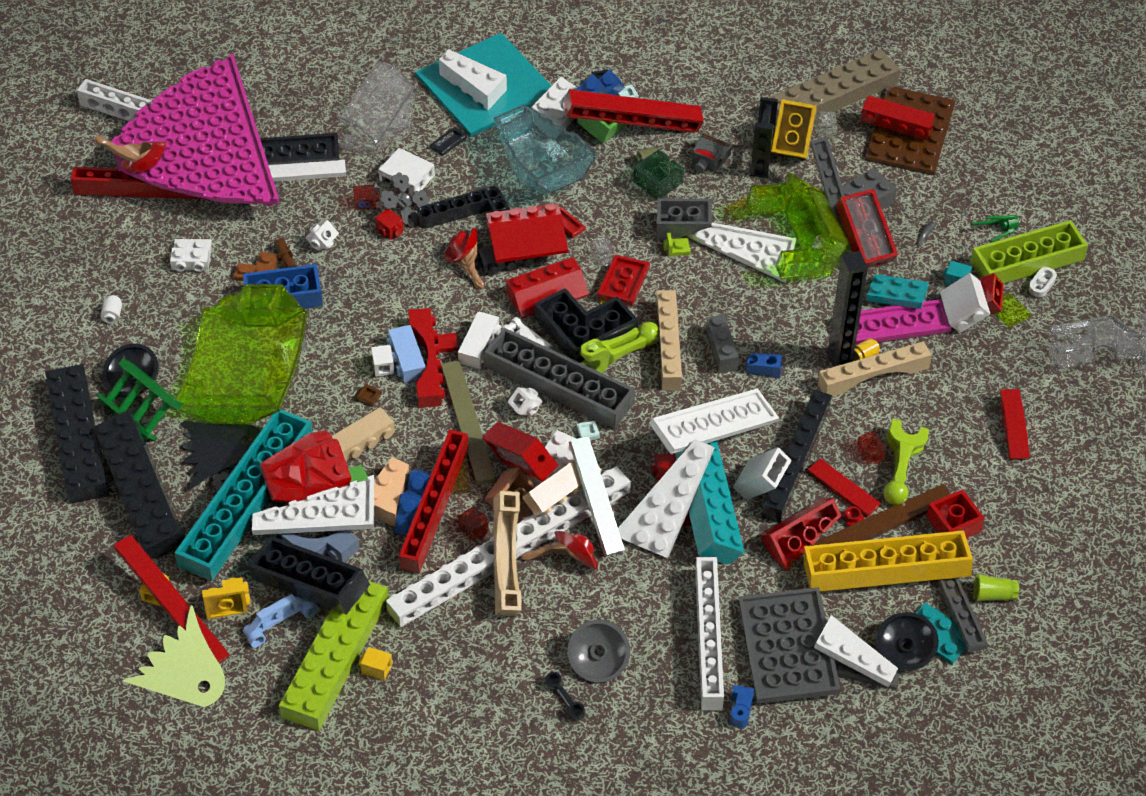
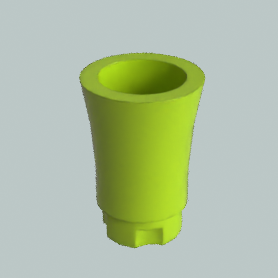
M977 573L973 584L974 601L1017 600L1019 594L1018 581Z

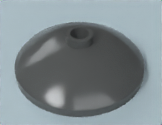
M592 620L579 626L572 634L568 643V659L573 670L583 679L597 683L607 682L620 675L627 666L630 657V646L625 633L617 625L606 620ZM596 648L602 649L600 656L594 653Z

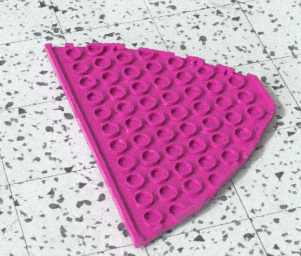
M233 54L228 55V58L223 61H215L214 65L208 68L202 67L183 76L178 84L172 85L152 100L149 106L145 105L136 113V117L121 129L122 133L111 140L112 143L121 146L129 143L141 144L144 141L166 142V148L159 162L153 168L142 173L128 172L122 169L121 161L123 158L114 154L119 171L161 189L221 203L264 204L266 206L280 204Z

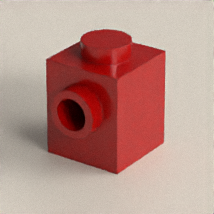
M386 209L375 217L376 229L381 236H386L392 240L403 233V219L390 209Z

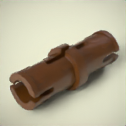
M277 239L274 242V246L278 251L279 260L283 262L285 268L297 267L293 260V253L288 249L285 239Z

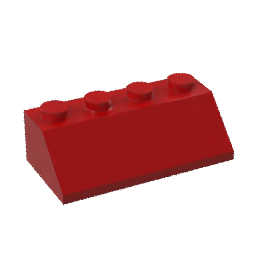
M574 257L506 280V294L521 319L534 315V303L564 288L576 300L589 295L582 270Z

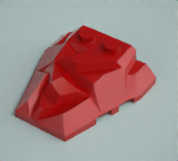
M327 430L305 435L260 464L271 500L274 502L289 503L294 500L299 502L307 499V496L334 487L342 488L348 486L351 482V474L340 443L337 439H333Z

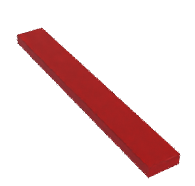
M132 535L114 544L116 552L175 624L181 626L186 631L190 606ZM195 613L200 630L211 652L220 664L230 654Z

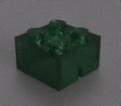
M659 149L633 167V182L643 190L647 189V193L656 200L664 197L683 183L684 168L674 160L670 161V157Z

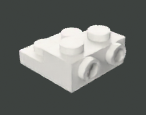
M175 239L174 248H172L171 269L179 272L184 270H194L197 272L209 270L212 240Z

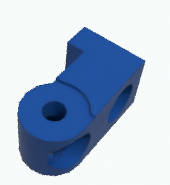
M755 353L747 357L746 372L748 374L773 376V378H781L782 355Z
M733 686L731 700L736 701V705L731 710L730 722L736 728H743L748 724L754 696L753 688Z

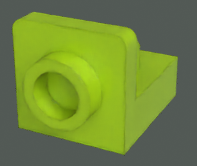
M667 233L666 240H663L664 251H668V257L690 255L688 238L672 239L671 233Z

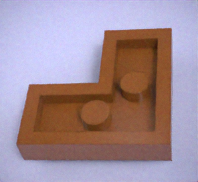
M260 252L256 265L238 263L233 276L234 280L244 281V273L274 270L279 259L278 254Z

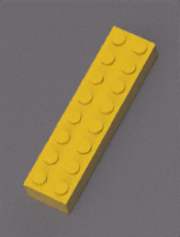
M964 531L804 546V567L809 587H819L820 591L968 577L972 573L973 558Z

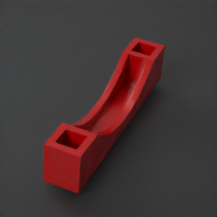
M431 308L408 310L409 325H411L415 339L422 345L428 358L426 369L416 382L418 407L442 406L441 399H445L444 388H440V384H443L442 373H438V370H441V360L436 357V355H439V344H435V341H438L437 329L433 330V326H436L435 315H431Z

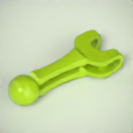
M644 322L638 328H634L619 337L600 341L599 339L590 340L581 346L580 354L585 359L581 364L603 373L609 365H612L626 354L645 348L646 345L650 346L657 343L660 339L659 327L653 322Z
M893 418L885 441L894 451L895 468L892 481L884 487L883 496L889 504L895 506L903 504L908 498L909 491L904 484L906 482L908 461L911 456L923 451L924 445L928 440L929 429L920 427L917 434H907L902 429V421Z

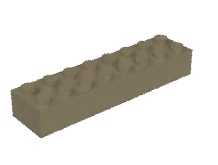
M879 49L768 97L778 99L776 123L782 99L816 105V120L868 97V95L871 96L885 90L888 86L898 84L901 69Z

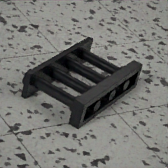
M760 97L758 122L755 124L750 176L768 178L770 155L775 135L778 99Z

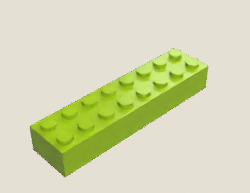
M369 581L370 586L347 615L331 609L279 704L281 718L320 731L386 606V600L389 599L388 587Z

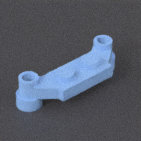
M291 594L256 613L257 617L251 624L244 627L243 633L246 635L249 644L256 648L266 640L262 633L263 631L297 612H301L306 618H310L318 613L319 607L313 602Z

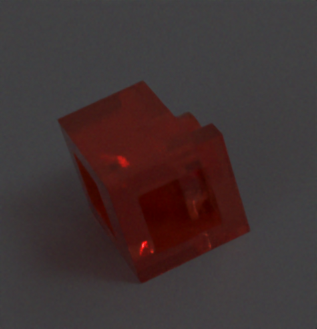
M875 430L858 437L856 448L868 464L878 463L885 458L887 449L878 438Z

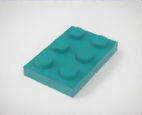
M874 274L867 293V301L922 309L929 288V282Z
M925 602L916 614L924 616L934 625L939 639L936 655L953 665L966 650L959 630L952 619Z

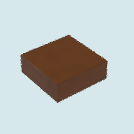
M365 384L356 396V401L373 407L382 395V391Z

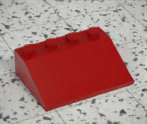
M558 203L486 213L487 232L496 263L569 253Z

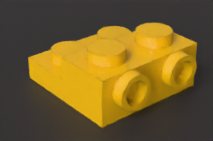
M242 577L222 580L223 587L202 590L207 619L248 613L247 606L251 605L248 582H243Z

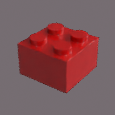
M963 489L929 503L926 516L937 533L964 531L966 538L980 533L985 519Z

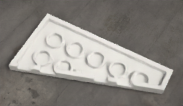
M695 439L620 525L618 531L621 539L668 558L714 447Z
M374 475L358 483L356 480L342 488L334 487L307 496V499L299 502L294 500L289 502V505L280 508L272 507L254 513L252 517L253 535L374 529Z

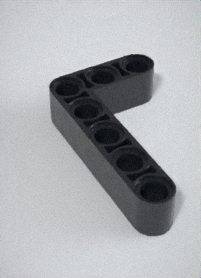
M490 186L419 207L417 209V223L419 227L427 229L486 211L491 213L511 209L498 187Z

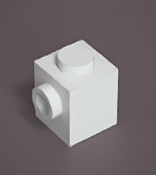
M391 346L371 347L375 377L394 374Z

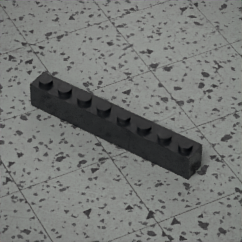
M861 251L841 255L827 350L832 367L853 362L868 270Z
M813 390L786 452L791 462L776 489L769 491L763 504L762 518L781 523L830 410L832 395Z

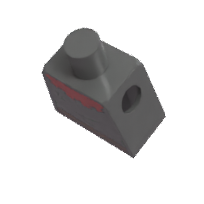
M701 133L693 151L692 163L695 164V171L703 173L705 169L715 172L730 158L732 144Z

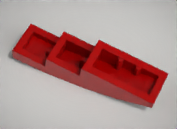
M1000 389L1002 424L1005 428L1009 460L1029 459L1028 436L1020 389Z

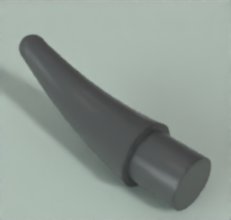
M930 221L922 230L917 246H921L922 242L936 226L933 221Z

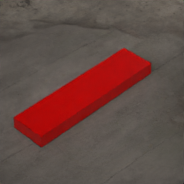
M821 458L808 469L807 473L849 505L859 508L861 514L868 518L880 507L881 503Z

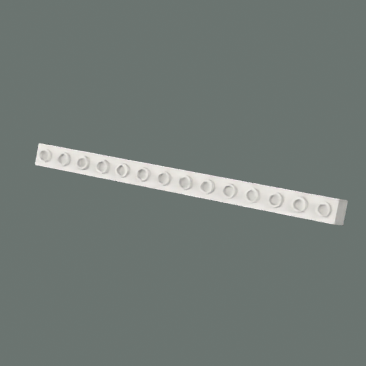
M617 466L611 470H606L601 475L610 504L630 493L631 481ZM583 488L574 495L572 492L567 495L568 499L562 504L558 505L557 502L553 504L552 507L554 509L545 516L542 513L538 516L533 514L532 516L525 517L517 524L516 559L521 557L523 553L529 552L555 537V531H565L591 516ZM494 536L484 544L477 545L465 555H460L453 562L443 565L434 573L424 576L417 583L410 584L405 590L391 595L386 600L387 611L400 628L494 573Z

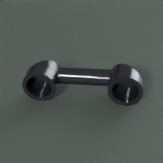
M558 672L548 673L545 677L548 689L557 692L568 707V713L572 720L582 719L586 714L584 705L572 700L563 688L564 683Z

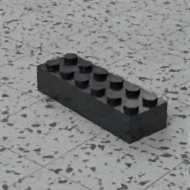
M273 536L269 537L247 564L255 581L345 615L348 614L370 586L361 568Z

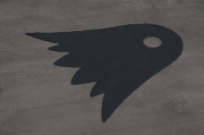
M186 420L180 423L184 428L191 431L183 433V435L193 439L184 443L181 447L189 451H195L184 460V463H198L190 471V473H198L190 483L188 491L210 476L238 463L261 430L249 424H214ZM248 436L251 438V442L247 445L240 443L242 437Z

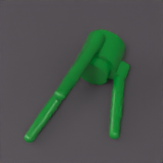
M1014 214L986 216V219L992 220L971 223L972 226L1000 223L1001 228L1005 229L1006 232L991 239V243L1009 234H1014V229H1017L1019 226L1018 218Z

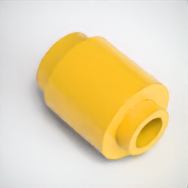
M868 338L857 344L853 360L857 361L878 355L880 349L878 342Z

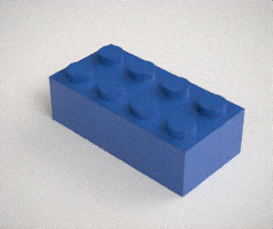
M317 264L243 274L249 316L323 306Z

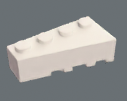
M449 49L439 59L440 75L454 86L458 85L465 94L471 95L475 102L483 104L487 111L507 90V76Z

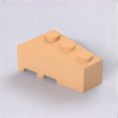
M391 457L374 483V518L394 527L396 525L401 494L406 491L410 478L409 464Z

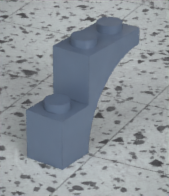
M340 530L331 536L316 539L304 538L292 533H283L281 535L282 540L322 555L328 554L331 558L346 562L360 549L359 538L348 530Z

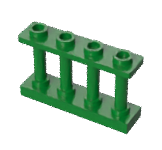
M122 358L119 365L124 368L122 371L123 375L107 396L98 393L96 396L101 399L100 404L107 409L112 408L114 410L113 414L116 416L128 409L142 388H149V395L133 416L137 420L144 439L148 441L150 438L156 441L158 438L151 433L168 409L174 407L180 410L183 403L132 362ZM134 376L137 379L135 381L136 385L122 404L118 406L113 400L129 378ZM160 397L162 405L146 427L139 423V420L155 398L158 399Z

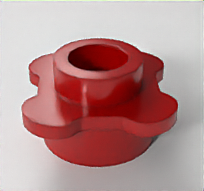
M855 506L848 507L846 511L841 513V517L847 521L848 526L865 519L861 515V510Z

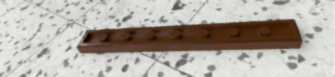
M944 484L906 500L903 504L895 505L816 541L812 546L870 540L927 514L929 503L951 493Z

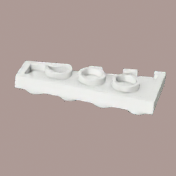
M832 615L814 646L815 649L889 687L898 670L895 665Z

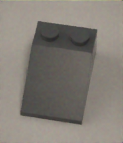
M657 199V239H666L667 233H671L672 239H678L712 227V199Z

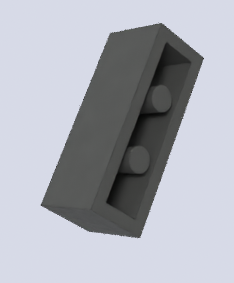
M725 314L706 317L705 331L719 373L737 371L739 356Z

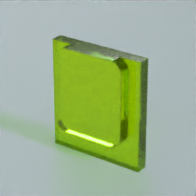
M1012 294L1003 295L1002 312L996 313L1009 328L1033 316Z

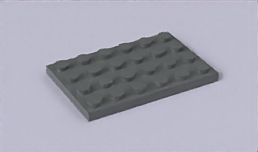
M819 587L738 597L757 704L840 694L834 658L814 648L827 624Z

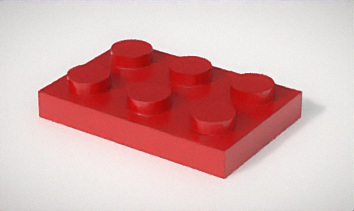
M615 255L598 290L597 299L608 301L618 296L625 305L633 307L649 271L650 262Z

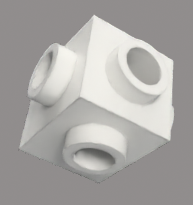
M328 220L314 224L309 229L310 233L306 236V239L316 250H327L333 245V240L339 233Z
M518 387L508 400V403L517 414L531 416L538 411L542 400L534 389Z

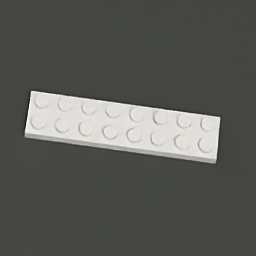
M757 388L655 417L649 424L670 454L686 450L695 439L703 443L713 442L773 424L779 417Z

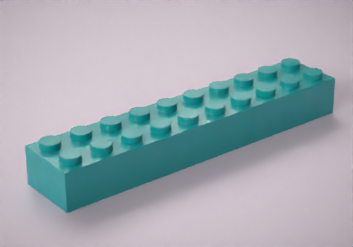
M276 409L175 551L178 567L210 581L214 580L252 525L253 514L262 511L271 498L260 464L305 435L313 433L311 421L282 409Z

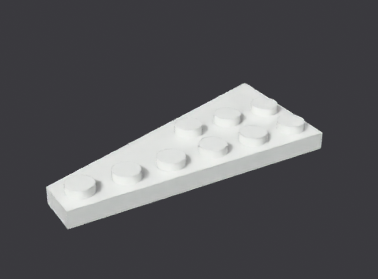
M712 223V227L686 236L786 283L796 245V238Z

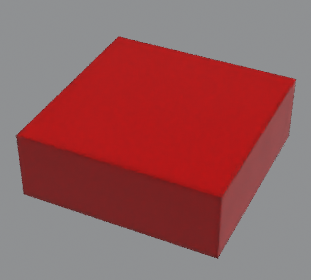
M456 333L437 335L439 353L458 351Z

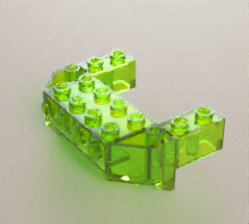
M792 173L787 174L784 184L751 186L746 198L751 214L785 212L801 246V249L780 251L775 264L780 279L831 276L840 264L841 255L846 253L849 243L824 191L803 181Z

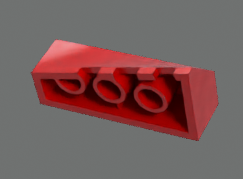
M824 498L760 534V537L767 552L787 571L804 554V546H812L817 541V538L822 533H825L842 515L834 498Z

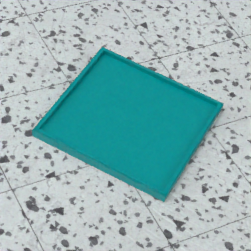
M502 33L457 52L507 76V90L488 111L484 108L483 104L475 102L471 95L462 92L458 85L454 86L440 75L439 61L415 71V76L470 137L531 109L552 86Z

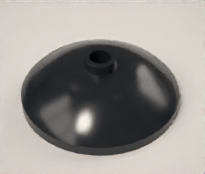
M127 344L119 347L110 354L103 367V380L110 391L123 375L122 371L124 368L119 365L122 358L132 362L154 381H156L159 372V362L156 355L150 348L142 344ZM135 377L129 378L118 393V396L127 397L136 385L135 381L137 379ZM142 388L138 395L144 393L149 388Z
M902 612L894 614L887 618L877 631L876 647L878 653L895 665L898 670L913 671L920 669L933 660L938 650L939 639L934 625L927 618L916 613ZM909 645L911 648L905 649L904 646Z

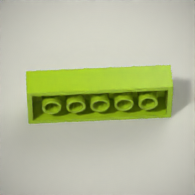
M1069 220L974 247L970 263L980 278L995 273L1003 283L1037 274L1043 267L1055 269L1085 260L1088 244L1073 222Z

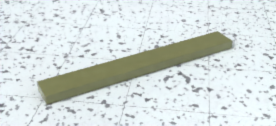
M460 360L442 363V372L460 432L468 433L469 449L467 455L476 486L496 482Z

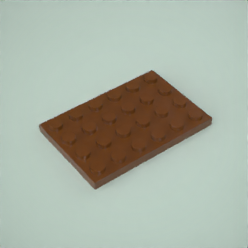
M888 86L884 100L935 114L934 125L927 140L875 126L865 161L934 176L956 100Z

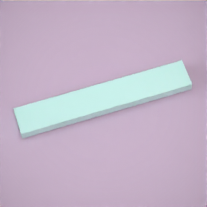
M589 436L571 440L568 443L604 556L621 552L625 549Z

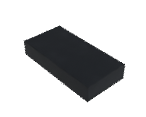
M454 126L430 144V148L443 157L466 140L467 135Z

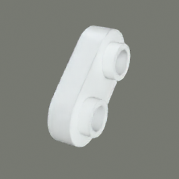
M1049 267L1041 268L1030 282L1029 293L1035 297L1045 296L1055 283L1057 276L1055 270Z

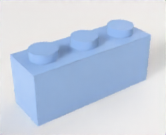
M411 325L388 330L389 338H386V342L393 350V363L398 364L396 366L398 377H402L404 383L420 379L426 367Z

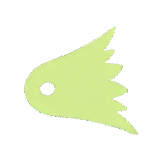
M191 605L186 631L181 626H178L179 640L164 635L163 645L165 653L157 651L148 652V657L154 667H140L139 670L145 675L135 676L123 681L206 707L213 704L222 695L225 687V676L200 630L195 611ZM201 681H208L210 683V689L205 693L198 690V684Z

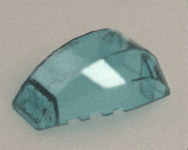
M524 104L494 117L499 138L513 172L520 183L532 190L550 195L584 178L597 157V152L573 131H566V128L562 125L557 126L553 124L551 119H544L540 116V113Z

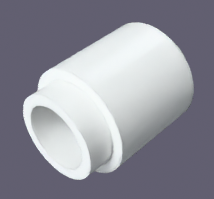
M111 295L104 300L100 315L103 321L108 324L119 321L122 309L121 299Z

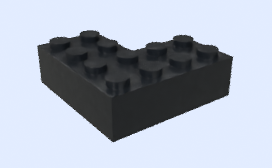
M566 288L534 303L535 320L567 357L579 363L585 360L580 354L581 346L584 343L593 339H599L600 341L610 340L634 328H638L639 320L618 296L588 311L583 309Z

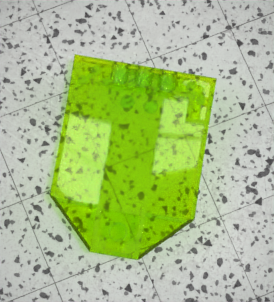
M247 284L241 287L242 291L232 296L230 293L218 300L219 304L202 309V319L195 351L187 374L176 396L183 403V406L180 410L174 407L172 409L213 424H253L256 421L280 412L294 378L302 350L307 311L304 307L298 304V301L292 294L286 291L282 284Z

